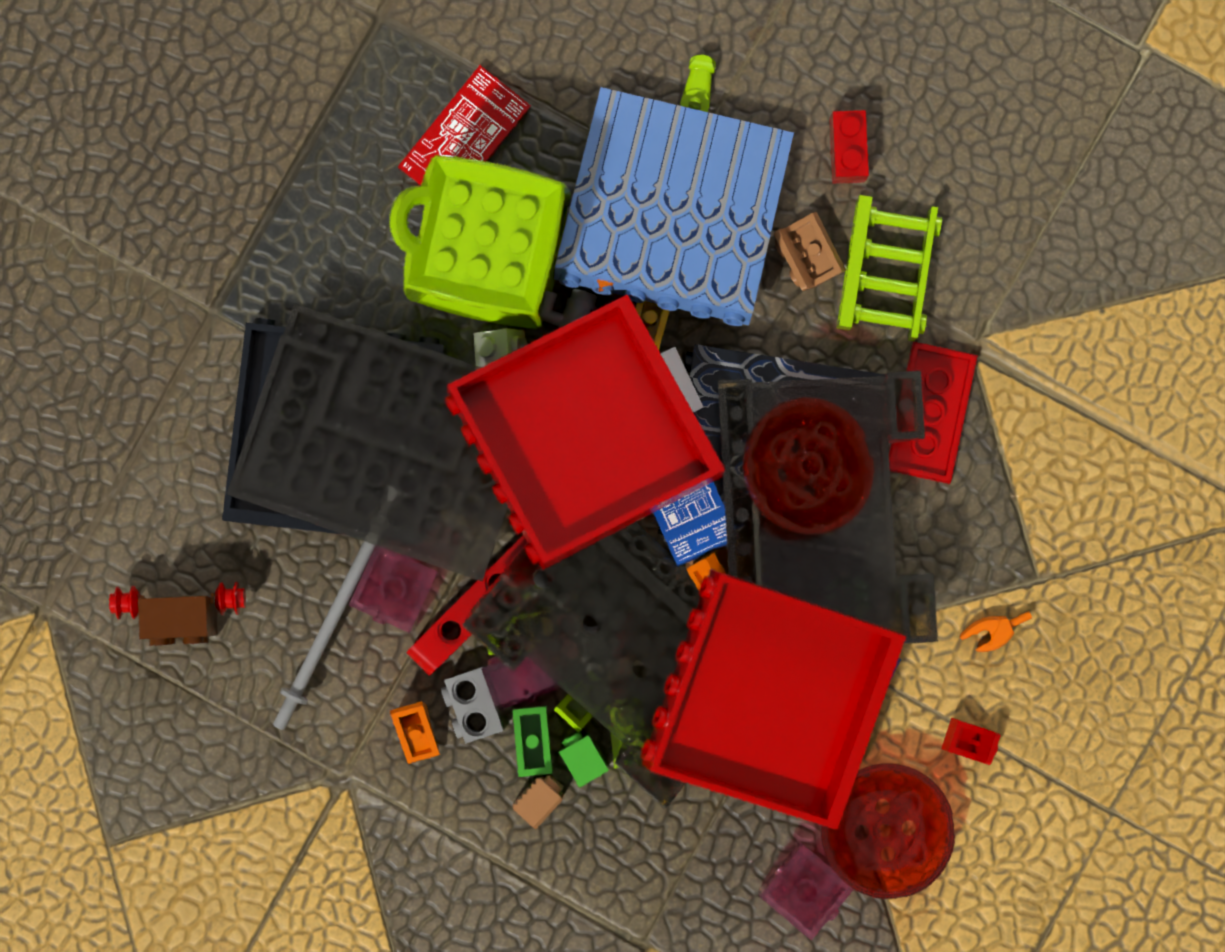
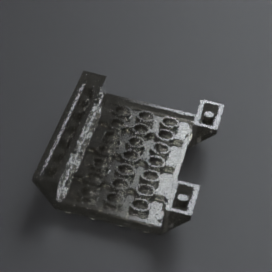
M921 371L887 372L884 376L773 382H752V379L719 380L718 396L722 465L725 469L723 473L728 575L894 630L906 636L903 645L938 642L934 574L899 575L896 577L888 444L925 439Z

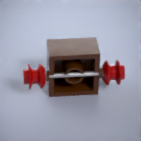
M238 581L235 582L233 588L226 589L224 583L220 582L215 592L211 593L210 596L145 598V595H140L135 586H131L129 593H123L121 588L117 586L115 593H110L109 596L110 612L116 613L118 620L122 618L123 613H130L132 619H136L139 614V639H149V646L176 644L175 638H183V644L209 643V636H218L217 610L224 616L227 609L233 608L236 615H239L240 608L246 607L245 588L239 587Z

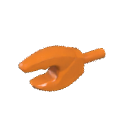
M1027 611L1011 620H1008L1006 616L984 617L969 625L960 634L959 638L964 640L986 630L990 635V639L975 650L977 652L995 651L1010 641L1014 635L1013 627L1032 619V616Z

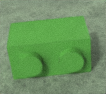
M547 705L513 708L518 777L552 774L553 765Z
M580 731L575 732L563 739L564 747L560 748L559 753L579 788L609 771L606 760L589 732L584 735Z

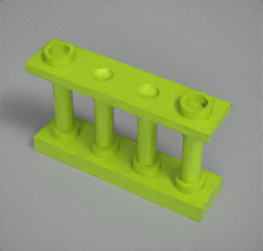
M859 195L856 200L836 329L849 331L853 323L858 324L859 321L908 328V340L915 341L918 338V334H924L927 315L922 314L933 238L940 235L942 217H937L938 207H931L928 210L927 218L878 211L877 207L871 206L873 197ZM875 223L925 231L922 251L872 243V239L866 238L868 226H874ZM869 256L918 263L917 283L869 276L867 272L861 271L863 258L869 259ZM867 288L914 296L912 314L905 315L861 308V304L856 303L857 293Z

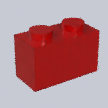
M866 110L833 111L829 118L832 184L866 182L869 177Z

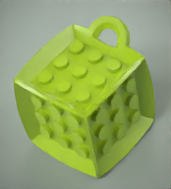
M434 156L428 165L421 186H412L401 192L391 209L390 229L393 239L398 247L406 252L403 286L405 296L412 302L475 320L515 327L541 328L543 321L540 320L538 311L544 291L552 292L554 286V269L565 229L567 206L571 198L570 190L562 182L517 168L473 159ZM422 204L424 205L423 218L418 236L416 237L408 228L407 218L410 210L415 205Z

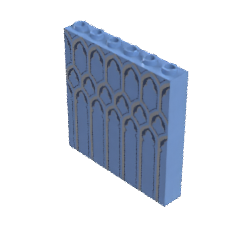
M601 87L555 264L554 280H559L562 285L575 288L580 285L592 288L595 293L601 295H611L613 293L625 296L628 294L631 302L643 303L647 301L656 303L664 310L675 311L681 309L689 311L698 318L706 319L711 316L723 319L726 324L732 326L749 325L794 133ZM597 279L614 284L613 286L602 287L605 290L599 292L598 288L600 287Z

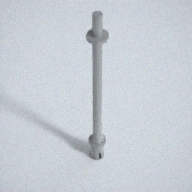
M387 484L376 510H371L369 514L371 527L291 688L282 687L280 693L286 699L273 723V726L285 730L297 704L307 705L309 700L302 694L383 531L389 527L393 528L395 524L393 518L403 498L406 496V493Z

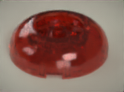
M807 397L786 401L765 413L750 432L743 453L745 485L758 510L777 526L799 534H822L840 528L850 522L865 505L874 477L873 457L869 455L864 439L866 435L857 421L844 409L829 401ZM794 439L800 443V450L797 453L790 450L794 445ZM820 455L823 456V459H824V461H825V465H826V468H825V469H824V462H823L822 458L820 457ZM779 468L786 472L787 477L784 482L778 476ZM807 484L813 486L815 490L813 497L810 492L804 491V487Z
M882 763L870 765L858 770L838 829L821 825L822 847L833 871L852 889L878 899L908 897L930 886L946 868L955 844L953 812L943 791L922 772L900 764ZM881 799H885L889 803V810L884 814H880L876 810V803ZM905 821H912L914 823L915 831L913 834L905 835L902 832V824ZM882 824L890 827V833L885 837L880 835L882 831L879 828ZM860 825L866 826L869 831L867 838L864 840H859L855 836V830ZM884 847H891L894 850V857L891 861H884L881 858V851Z

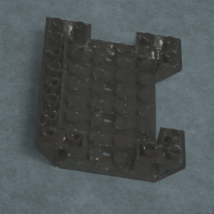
M636 522L542 570L538 562L533 564L530 561L523 546L474 604L462 626L511 671H515L526 657L530 658L622 742L614 764L664 809L671 804L686 782L649 771L642 764L641 752L645 741L651 739L654 730V714L657 708L663 705L666 696L664 693L666 680L670 674H674L678 663L676 661L677 649L680 643L686 640L690 628L687 626L689 615L694 608L697 609L701 595H699L698 588L683 565L678 567L673 556ZM535 571H542L546 574L548 578L546 588L538 587L533 579ZM585 616H591L596 620L597 631L595 633H590L584 628L583 619ZM635 661H641L645 665L646 675L644 678H639L634 674L632 667Z

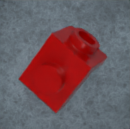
M951 718L941 749L991 765L998 751L1001 735L1000 733Z

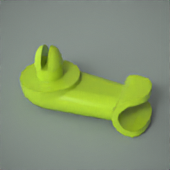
M706 55L691 57L688 68L690 73L682 95L681 106L708 112L712 74H714L716 62L713 58Z

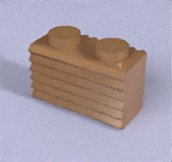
M547 774L546 777L544 775H537L536 779H533L532 784H529L527 789H524L523 793L519 795L518 799H515L513 810L536 830L563 800L564 794L561 790L564 786L552 774Z

